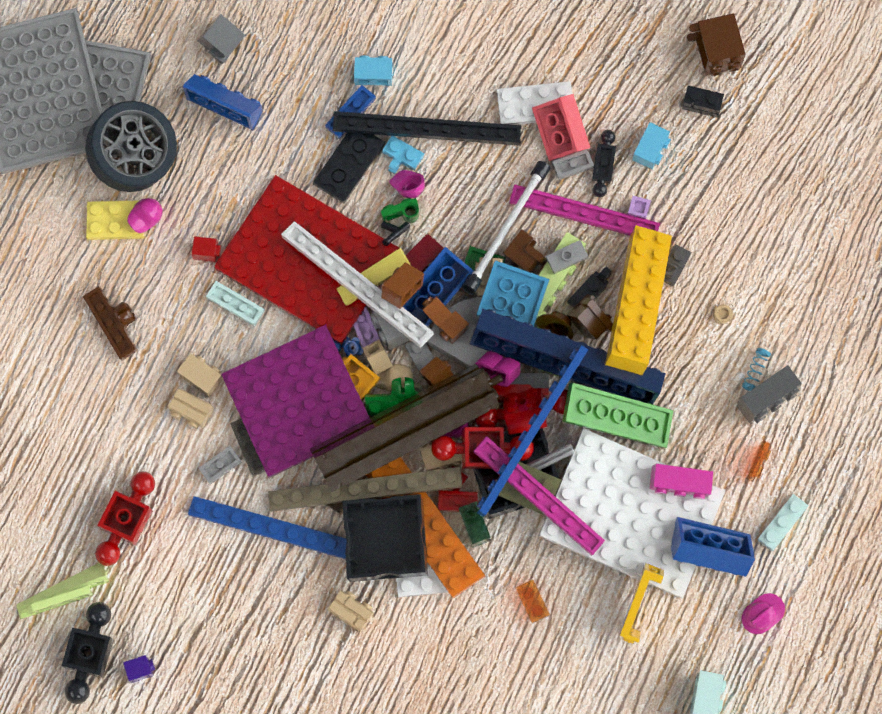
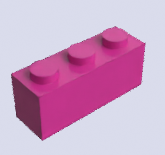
M655 464L651 469L650 489L655 490L657 494L673 492L674 496L686 497V494L693 495L694 499L703 500L711 495L714 471Z

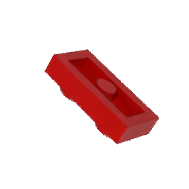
M439 490L438 510L477 513L478 492Z

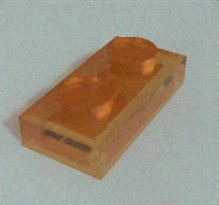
M763 440L746 477L747 480L753 482L756 477L760 478L764 469L761 467L763 460H768L772 451L768 449L770 443Z
M533 579L515 587L532 624L550 616Z

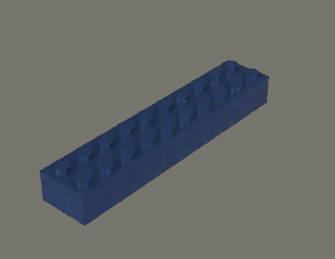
M482 309L469 343L470 345L498 353L501 356L512 358L560 376L559 372L564 365H569L571 361L569 356L574 348L578 350L581 346H584L588 351L570 380L597 390L652 405L660 395L666 373L661 372L657 368L647 367L643 375L607 366L605 365L607 352L603 349H596L584 342L570 340L564 335L553 334L547 329H539L530 323H522L511 316H503L490 309Z

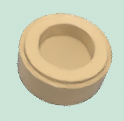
M724 304L717 306L713 312L714 320L722 325L729 323L733 316L732 309Z

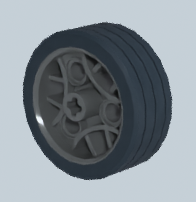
M125 101L110 106L96 119L89 129L85 151L89 166L100 181L118 191L136 192L153 186L166 175L176 157L177 141L170 121L162 112L144 102ZM117 121L118 127L112 125L111 123ZM126 124H131L134 127V132L128 131ZM106 129L117 133L114 142L104 135ZM151 130L156 139L150 142L144 132ZM103 143L107 145L108 148L104 149ZM144 152H149L152 159L147 160L144 157ZM111 153H118L119 160L113 159ZM127 165H137V174H129ZM143 168L148 170V172L142 174Z

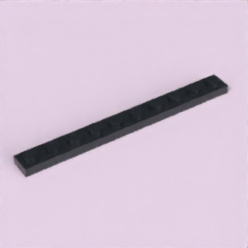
M334 111V132L520 146L521 125Z

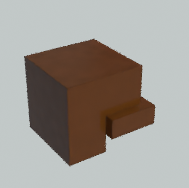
M521 229L503 254L522 270L533 273L539 264L544 266L547 260L543 254L534 248L537 243L533 240L534 238Z
M587 294L567 316L584 337L597 340L605 331H612L613 322L610 320L612 317L603 312L594 301L595 297L593 295Z

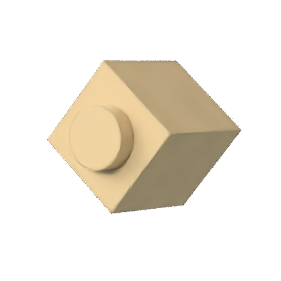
M380 340L362 348L376 375L393 366Z

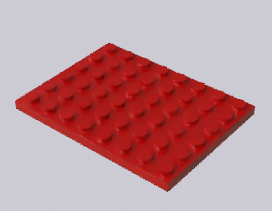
M275 175L214 265V269L312 328L318 329L326 325L332 339L342 345L367 305L360 299H357L348 306L345 305L337 290L342 285L283 239L281 234L295 221L359 273L392 254L399 247L393 243L384 246L382 243L384 238Z

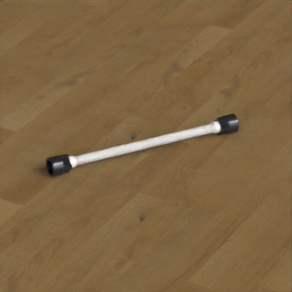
M537 162L530 174L532 176L531 181L476 271L469 274L461 287L468 294H475L482 282V273L519 215L522 207L536 185L541 180L544 181L551 168L546 162Z

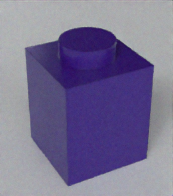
M147 655L123 662L130 683L154 676L155 665L153 659H149Z

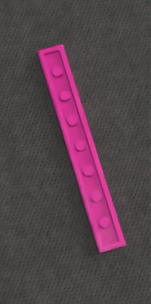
M514 184L509 204L516 205L527 187ZM538 190L532 191L523 206L524 208L629 236L636 225L658 231L660 226L658 222Z
M487 436L473 451L495 472L499 471L503 463L507 465L510 460L508 455ZM517 464L507 482L591 556L594 555L605 540Z

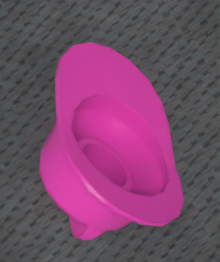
M772 593L759 596L742 613L744 628L753 634L765 633L783 618L785 604L780 597Z

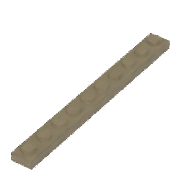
M456 467L355 480L345 486H340L339 489L331 492L328 484L268 491L269 509L272 512L343 503L342 501L376 499L463 488L461 468Z

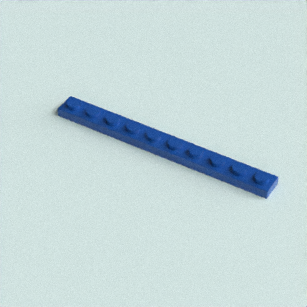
M581 346L578 350L574 348L569 356V359H571L569 365H564L559 372L561 378L558 382L554 381L548 391L551 394L548 399L543 398L538 406L541 408L538 415L534 413L528 422L531 425L528 431L524 430L518 438L520 444L517 448L513 447L508 454L509 462L507 465L502 464L497 472L500 474L497 481L493 480L487 488L490 491L486 498L482 497L477 504L479 508L477 513L482 517L488 513L587 353L588 349L584 346Z
M193 496L188 516L346 560V538Z

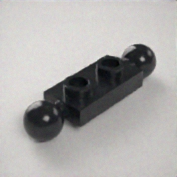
M612 130L603 131L601 134L603 144H597L592 181L597 183L593 186L592 192L599 198L607 194L605 183H611L616 146L611 145L616 139L615 133Z

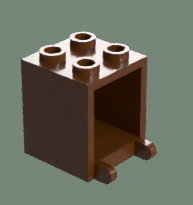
M734 13L701 20L689 26V31L695 33L688 34L687 41H696L706 76H717L725 71L735 72L742 68L746 53Z

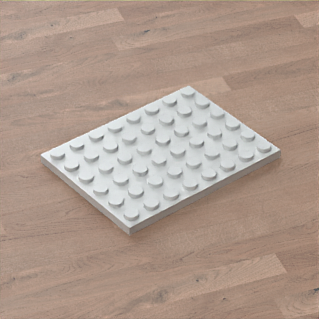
M583 428L555 497L605 541L594 555L591 556L547 516L539 536L638 580L645 563L664 570L662 583L649 580L648 584L682 599L696 565L679 562L672 558L671 543L676 519L680 517L712 525L725 490L712 485L711 495L703 500L694 499L693 495L686 494V497L674 496L673 492L657 494L655 490L650 489L651 469L653 465L663 463Z

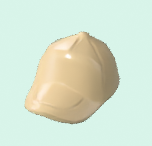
M392 364V367L377 374L381 379L375 386L383 390L392 391L391 383L393 379L401 377V385L404 387L405 377L413 379V372L406 365Z

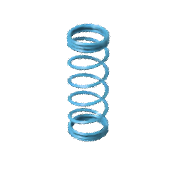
M757 348L756 354L759 353L764 357L771 356V353L763 348ZM759 356V357H754V358H753V361H754L756 364H751V365H750V368H751L753 371H748L747 374H748L749 372H756V373H758V374H760V375H763L762 373H760V372H758V371H755L751 366H752V365H759L760 367L766 368L765 366L758 364L754 359H755V358H761V359H763V360H765V361H768V359L763 358V357H761V356ZM749 374V377L744 379V381L746 379H753L757 382H760L758 379L752 378ZM746 381L742 383V387L748 391L756 387Z

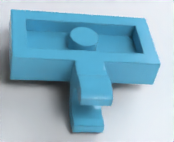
M391 136L382 150V153L393 158L388 166V171L393 174L398 171L401 164L415 171L424 157L423 152L395 136Z

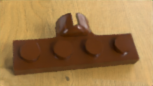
M99 286L83 296L84 300L119 359L124 360L138 351L126 330L127 326L136 319L135 314L131 313V307L125 302L112 307Z

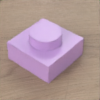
M632 196L628 215L646 219L651 200Z

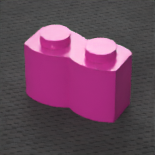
M488 351L475 362L479 369L483 367L485 372L487 371L490 379L500 374L503 379L502 382L498 383L500 386H509L520 375V363L508 357L503 358L495 352Z

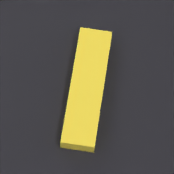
M399 248L360 274L378 287L393 275L397 267L400 268L405 262L409 265L410 263L403 250ZM340 286L337 288L345 305L348 306L358 299L345 287Z

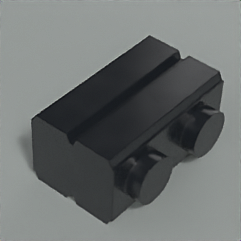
M688 85L682 109L704 115L709 114L712 117L718 118L724 94Z

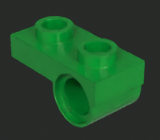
M406 198L400 204L385 206L383 210H380L382 220L387 222L402 216L404 221L408 223L416 222L419 218L417 199ZM409 209H413L415 211V214L407 215L405 212Z

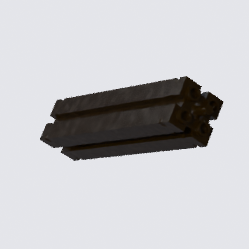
M474 364L467 370L464 369L322 442L319 446L316 445L310 448V451L331 492L339 489L340 486H345L487 413L490 409L500 406L497 401L500 397L496 389H493V386L502 382L503 379L500 374L490 379V376L483 367L479 369Z

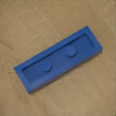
M361 85L338 111L364 113L375 101L376 96ZM333 116L326 123L325 128L340 139L345 132L333 131Z

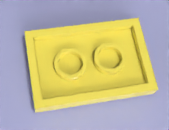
M138 201L87 202V240L144 239V233L135 232L127 221L129 213Z

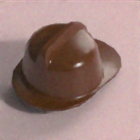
M554 311L551 314H543L536 318V324L539 328L547 329L559 336H567L572 340L574 333L571 329V320L567 315Z

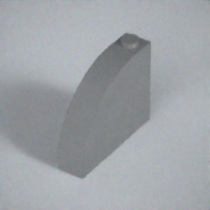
M482 297L463 300L448 309L451 313L454 311L458 312L469 323V329L453 344L450 341H444L440 337L439 327L434 324L432 328L429 327L434 335L426 342V345L467 369L474 365L475 362L488 352L469 344L479 318L476 314Z

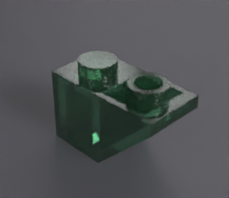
M477 501L458 508L472 548L491 541L485 521L477 513L479 510Z

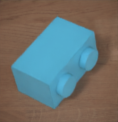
M366 55L355 57V85L392 86V58L387 56L370 58Z
M649 122L632 160L653 170L655 164L659 165L663 155L661 152L663 148L667 149L671 141L669 138L670 131Z

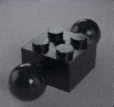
M95 602L88 607L86 611V618L90 623L88 631L72 627L61 666L65 669L77 671L75 679L69 681L64 690L66 699L72 704H81L88 699L90 695V688L86 683L88 674L103 678L114 639L100 634L101 627L107 625L111 619V610L103 602ZM90 648V651H92L91 655L86 657L84 651H88Z

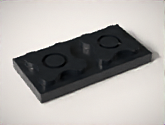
M347 133L313 181V185L345 204L386 142L373 134Z

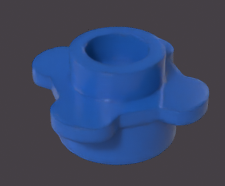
M353 337L352 340L342 343L346 357L350 354L353 356L363 354L358 337Z

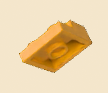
M350 354L342 360L361 401H363L365 395L369 394L381 378Z

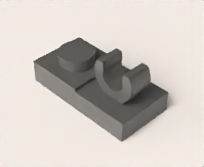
M676 244L674 245L668 256L664 282L675 286L692 252Z

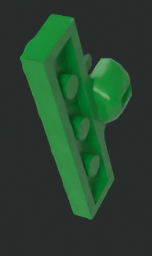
M401 377L396 378L391 383V393L365 395V409L368 415H377L419 393L415 390L414 380L405 377L404 387H402Z

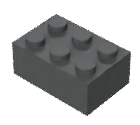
M787 365L742 396L737 407L750 424L753 422L759 423L766 418L765 415L770 410L773 413L781 407L785 400L789 402L794 399L800 391L799 388L802 383Z

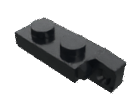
M607 266L600 273L596 271L569 298L567 303L574 308L587 294L593 295L595 301L606 289L609 283L606 279L612 274V271Z

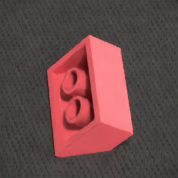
M573 94L532 107L549 161L590 148Z

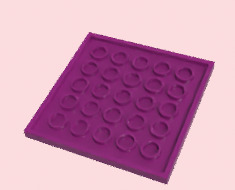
M326 325L221 374L269 478L313 458L310 448L316 445L319 446L322 442L369 419L368 413Z

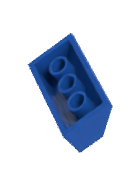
M194 74L183 85L187 100L251 130L254 129L263 112L262 105L258 100L254 98L248 99L236 90L234 92L230 91L225 85L221 83L215 84L204 75L198 76Z
M444 247L423 272V286L406 302L403 308L428 327L432 320L422 311V303L429 296L432 298L436 296L446 306L459 291L467 276L474 271L448 248Z
M677 517L671 543L673 560L734 575L747 576L755 561L750 534Z

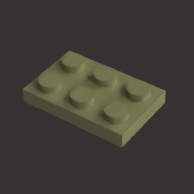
M518 463L554 496L556 495L562 481L561 479L524 463ZM506 482L498 496L544 515L513 486Z

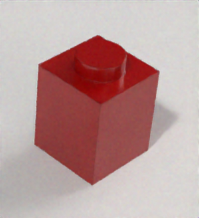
M194 236L192 247L193 260L216 262L217 256H220L221 245H218L217 239Z

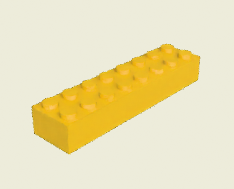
M637 225L632 231L629 238L605 365L643 375L649 365L672 235Z

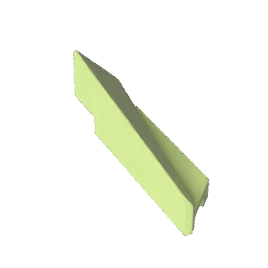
M97 563L18 603L17 610L20 619L93 596L91 588L109 583L105 566Z

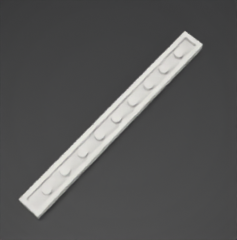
M295 221L281 234L283 239L420 348L434 335L430 328L403 307L399 309L381 298L382 290Z

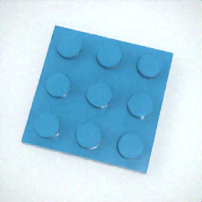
M495 260L476 316H480L482 309H490L497 314L511 316L517 321L527 322L534 326L550 279Z

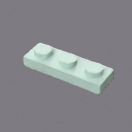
M215 281L206 295V298L253 326H256L265 312L264 308L218 281Z
M793 494L757 540L773 552L809 505Z

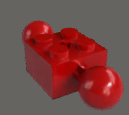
M530 388L523 392H512L503 396L504 408L498 410L490 409L487 413L475 418L476 425L478 427H496L499 421L505 420L509 435L521 433L524 430L528 431L531 426L528 424L534 413L538 415L541 410L538 407L544 398L541 388ZM564 389L551 410L564 414L568 390ZM547 417L540 428L547 427Z
M464 427L461 430L462 442H454L448 436H440L433 441L431 451L433 456L441 461H447L455 454H462V469H492L473 452L487 436L506 454H509L513 447L517 448L520 444L518 440L520 436L513 438L511 442H504V427ZM532 442L520 461L526 460L532 455L534 450Z
M141 471L132 477L130 485L133 492L130 497L114 491L97 525L101 530L111 534L108 541L100 543L96 548L95 557L100 564L111 566L119 560L120 549L118 545L121 539L136 545L153 511L150 506L140 502L143 496L151 494L155 488V479L149 472ZM128 515L129 519L123 522L122 516L126 517Z

